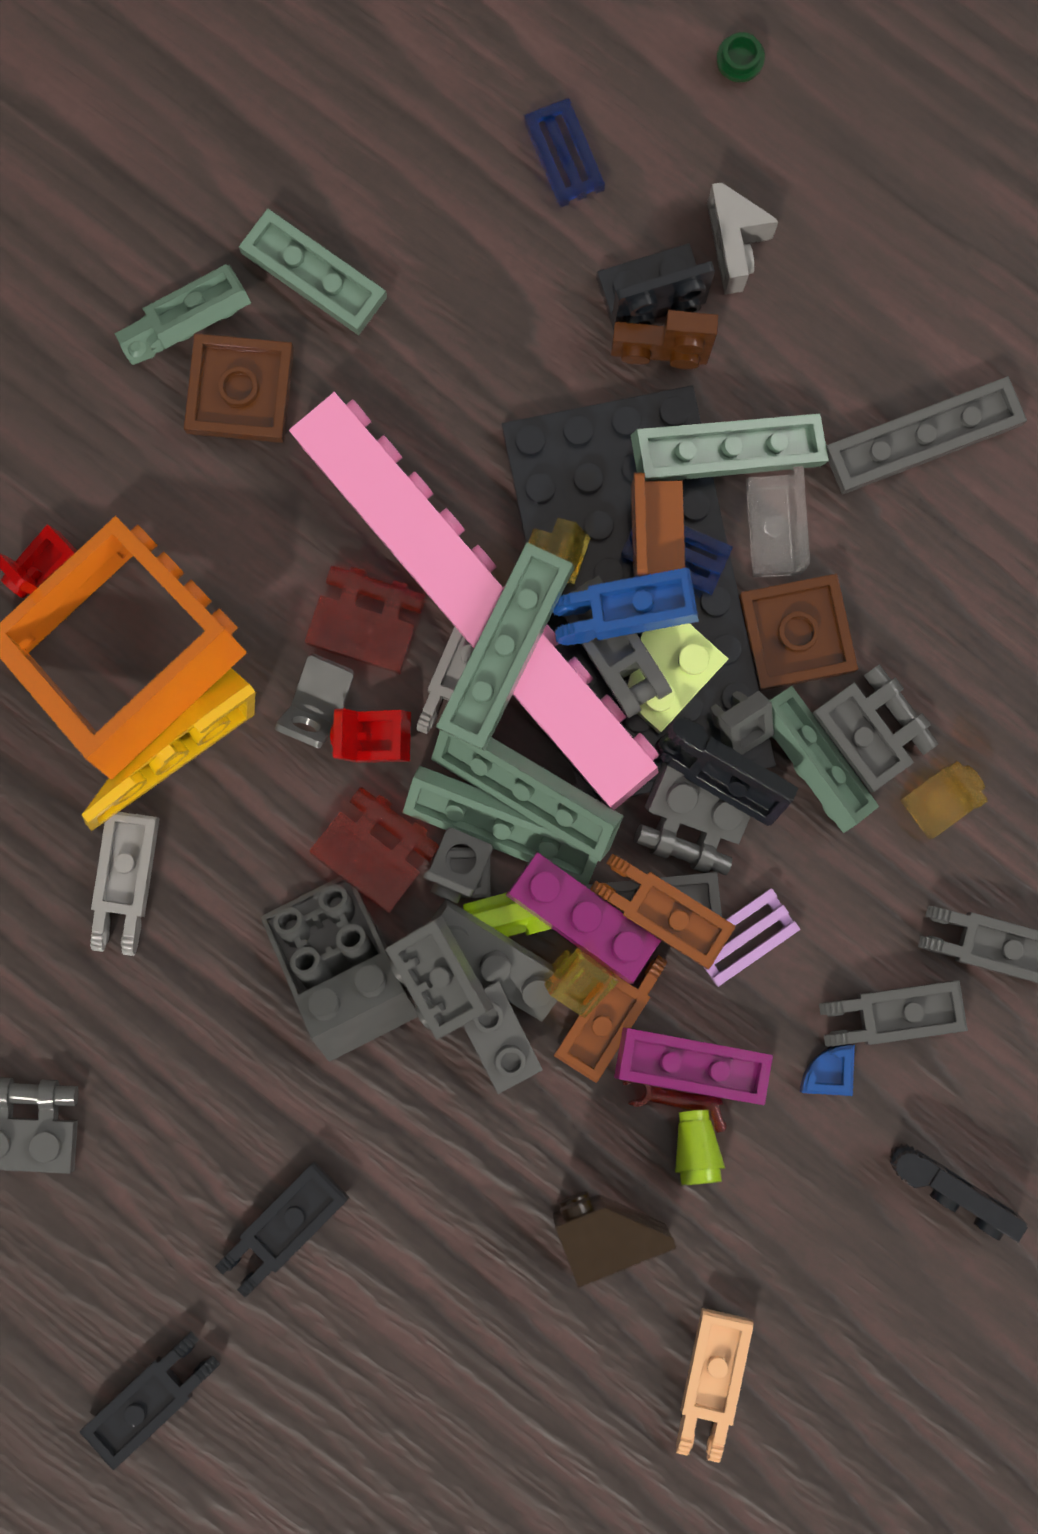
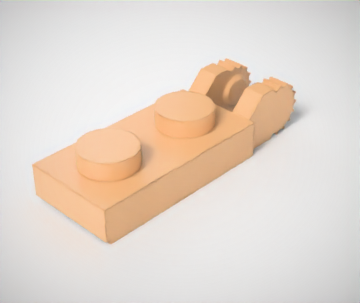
M705 1308L701 1309L680 1409L682 1417L677 1437L676 1453L688 1456L694 1443L697 1418L713 1421L706 1446L707 1460L720 1463L729 1425L733 1426L753 1330L754 1322L752 1319Z

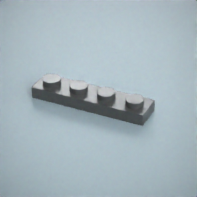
M1007 376L826 446L828 462L843 495L1021 427L1026 423L1027 419L1010 378Z

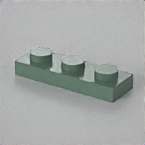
M268 208L239 246L241 254L357 335H360L387 298L386 290Z
M793 686L770 700L772 703L774 730L772 738L778 742L793 763L796 773L807 782L822 803L827 816L835 821L840 830L845 833L876 810L879 805Z

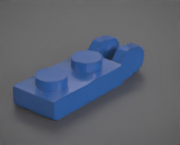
M687 567L588 586V590L573 592L567 595L563 594L560 596L553 611L554 615L564 617L584 614L592 609L593 619L573 622L572 624L562 625L555 629L556 643L558 642L562 646L588 643L596 637L597 640L699 622L691 573Z

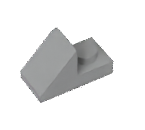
M722 182L715 183L711 186L707 204L724 295L743 292L749 274L754 273L753 251L751 245L747 243L772 239L778 221Z

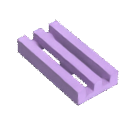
M772 888L726 918L727 921L736 926L766 904L772 909L770 914L726 943L709 970L704 968L716 986L719 987L801 930L796 922L791 919L785 906L777 899V895ZM778 920L783 925L781 930L719 972L715 966L716 963Z

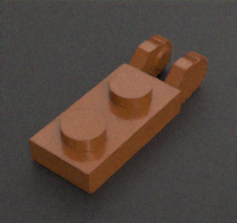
M612 854L606 864L618 875L627 877L639 884V888L630 901L617 894L615 889L604 882L595 881L590 890L612 906L623 911L622 915L709 970L736 926L653 873L648 872L646 874L622 858Z
M659 955L651 960L637 988L621 979L612 971L606 970L555 1051L554 1056L597 1083L619 1049L622 1029H631L651 998L648 994L666 966L667 960Z

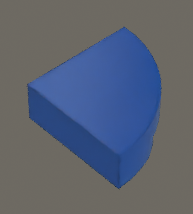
M855 1045L834 1046L816 1056L804 1072L800 1092L853 1096Z

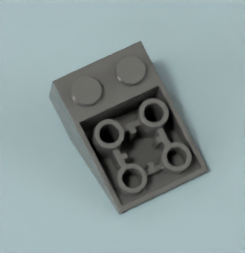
M350 872L260 916L309 1035L329 1062L418 1017L416 1006L406 985L398 981L390 966L391 959L385 950L387 946Z

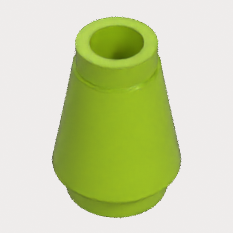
M709 1110L680 1112L675 1173H680L681 1186L722 1182L720 1169H725L712 1121L709 1117Z

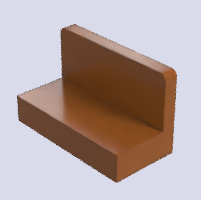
M634 473L631 485L634 577L685 568L683 482H645V473Z

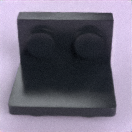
M690 243L597 271L596 279L614 331L615 322L653 325L655 319L666 316L668 310L699 311L702 308L701 305L706 303L715 270L712 261L697 265Z

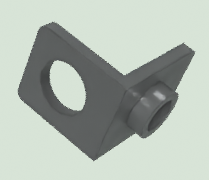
M310 654L302 671L292 704L277 721L275 730L313 747L321 748L330 737V730L334 721V710L344 707L355 672L324 657ZM293 723L307 724L316 729L317 732L302 730Z
M448 828L430 870H425L423 875L424 879L433 882L430 892L457 904L461 895L472 899L493 850L492 845L454 828ZM459 844L471 847L476 854L474 868L465 874L455 873L447 865L449 850Z

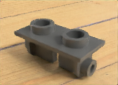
M496 981L483 988L494 1008L463 1026L497 1094L543 1071L499 981Z

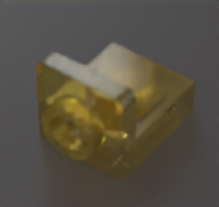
M958 761L945 766L900 799L929 840L937 837L973 809L980 808L988 802L982 793L985 785L980 776L969 765L963 767Z

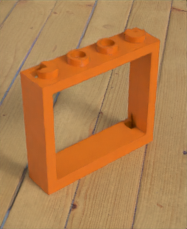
M117 516L113 517L0 622V659L84 758L111 780L247 653L231 636L238 627L226 614L218 608L211 615L205 608L212 600L192 579L183 586L178 581L185 574L182 569L164 551L156 558L151 553L158 546L138 524L129 530ZM134 556L205 631L99 731H96L29 652Z

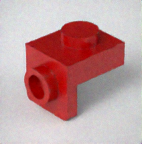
M47 524L16 561L0 553V569L4 572L1 581L13 593L21 598H25L28 594L34 592L77 550L60 531Z
M346 708L335 709L334 721L330 730L333 757L356 763L410 762L411 712L405 710L354 711Z

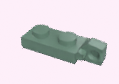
M225 264L144 307L145 315L139 321L114 334L127 359L134 365L154 357L157 352L163 351L164 348L166 349L177 342L189 339L194 333L234 315L239 309L251 304V301L231 266Z

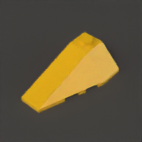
M230 668L112 780L108 778L82 813L84 822L91 832L253 717L255 714L256 692L251 685Z

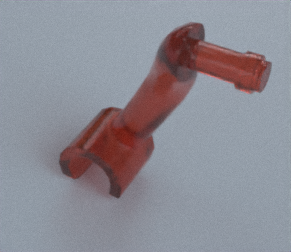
M624 1080L622 1085H629L633 1082ZM644 1084V1095L639 1099L628 1102L629 1105L635 1107L643 1106L650 1101L682 1109H710L715 1131L718 1133L727 1130L726 1122L723 1120L719 1107L724 1103L720 1098L714 1096L674 1091Z

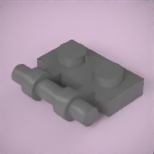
M880 664L864 675L875 690L869 697L866 698L854 682L812 713L870 793L875 792L914 763L902 747L910 740L913 741L922 755L939 744L928 730V727L931 726L923 713L917 715L901 693L904 690L903 686L896 677L891 680ZM883 704L887 706L901 725V728L894 734L876 712V709Z
M667 762L662 763L645 804L648 812L659 815L661 818L656 829L640 824L634 835V843L650 848V854L666 859L670 855L689 862L691 869L702 873H708L711 870L727 875L732 866V857L717 852L719 841L722 838L739 845L751 816L683 777L684 774L668 766ZM680 823L701 831L696 844L676 837Z
M0 1077V1170L68 1174L75 1171L78 1120H59L58 1111L59 1106L77 1105L79 1096L78 1086L59 1085L58 1080L42 1079L40 1084L14 1083L13 1078ZM14 1104L38 1105V1118L13 1117Z

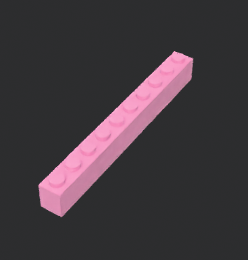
M333 392L289 431L467 642L475 648L504 589L491 574L497 568L496 565L479 545L470 550L459 537L465 529L447 508L439 513L428 501L433 492L415 471L407 476L396 464L402 459V456L384 435L376 440L365 428L371 423V420L353 399L345 404ZM547 624L513 692V696L606 805L615 810L659 773L658 767L653 762L659 754L640 732L634 738L631 737L620 724L626 718L625 714L607 694L602 699H599L588 687V684L594 680L593 677L576 657H573L568 662L555 648L558 645L555 633Z

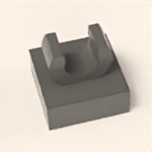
M739 691L732 693L733 707L726 712L716 704L711 707L713 724L720 730L721 743L733 748L741 755H744L774 735L772 703L760 691H757L748 698Z

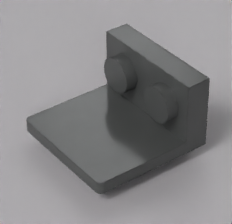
M442 916L385 949L391 959L390 966L393 974L398 981L406 985L416 1003V1013L419 1020L427 1029L432 1031L436 1040L494 1008Z

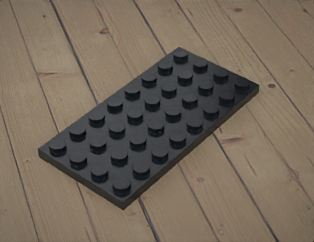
M693 385L502 423V432L525 543H530L574 565V570L561 595L569 594L598 575L603 583L634 577L631 485L633 475L637 473L631 434L637 429L701 424ZM713 477L673 480L683 482L685 568L690 569L699 622L690 624L728 658L727 662L675 718L678 719L679 716L684 718L685 716L686 719L697 722L704 727L709 738L712 737L721 742L720 730L713 724L711 707L716 704L726 712L733 707L732 693L739 691L748 698L760 690ZM552 613L547 624L555 633V629L568 624L563 616L558 617V615ZM642 632L637 633L640 639L642 636ZM558 644L555 647L567 662L576 657L594 679L588 684V687L599 699H602L607 694L621 709L582 644L569 646ZM630 675L623 678L626 684H628ZM638 714L629 719L626 716L620 722L632 738L640 732L654 748L658 739L662 735L665 736L668 731L666 727L658 734ZM770 738L743 755L765 769L776 766ZM657 757L653 762L659 771L663 761ZM572 765L576 788L604 803ZM657 775L631 797L650 793Z

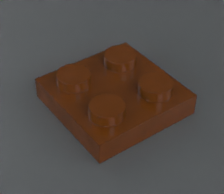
M194 333L184 422L185 432L191 435L284 443L294 354L292 342Z
M837 573L740 592L739 599L760 691L854 673L858 670Z

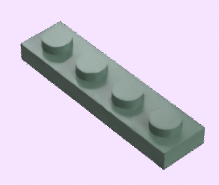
M820 414L637 429L631 434L637 473H645V482L821 467L829 461Z
M526 543L436 726L439 730L485 751L574 570L573 563L530 543Z
M441 730L439 732L431 758L432 761L598 861H601L610 851L624 817L623 815L492 737L485 751Z
M419 765L410 786L403 814L444 830L454 828L491 844L495 850L529 862L532 856L538 852L578 882L585 885L589 884L598 862L597 859L481 789Z

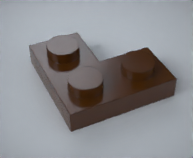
M668 310L664 326L615 322L611 356L621 357L623 362L634 365L648 364L650 360L670 361L669 364L678 369H695L699 367V364L707 365L717 336L719 315Z

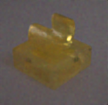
M558 518L552 534L543 530L533 529L528 543L573 563L574 570L567 583L574 584L591 538L576 522Z
M577 948L573 954L565 950L552 964L556 972L544 985L550 996L585 1018L619 982L611 970Z

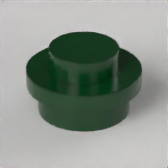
M746 32L735 33L725 38L720 44L716 56L717 67L721 74L734 82H747L754 79L761 72L765 61V52L761 43L755 36Z

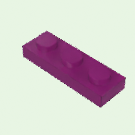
M538 852L532 856L506 894L508 898L627 983L635 981L661 942L654 935L624 917L622 912Z
M623 1028L614 1078L765 1106L773 1055Z

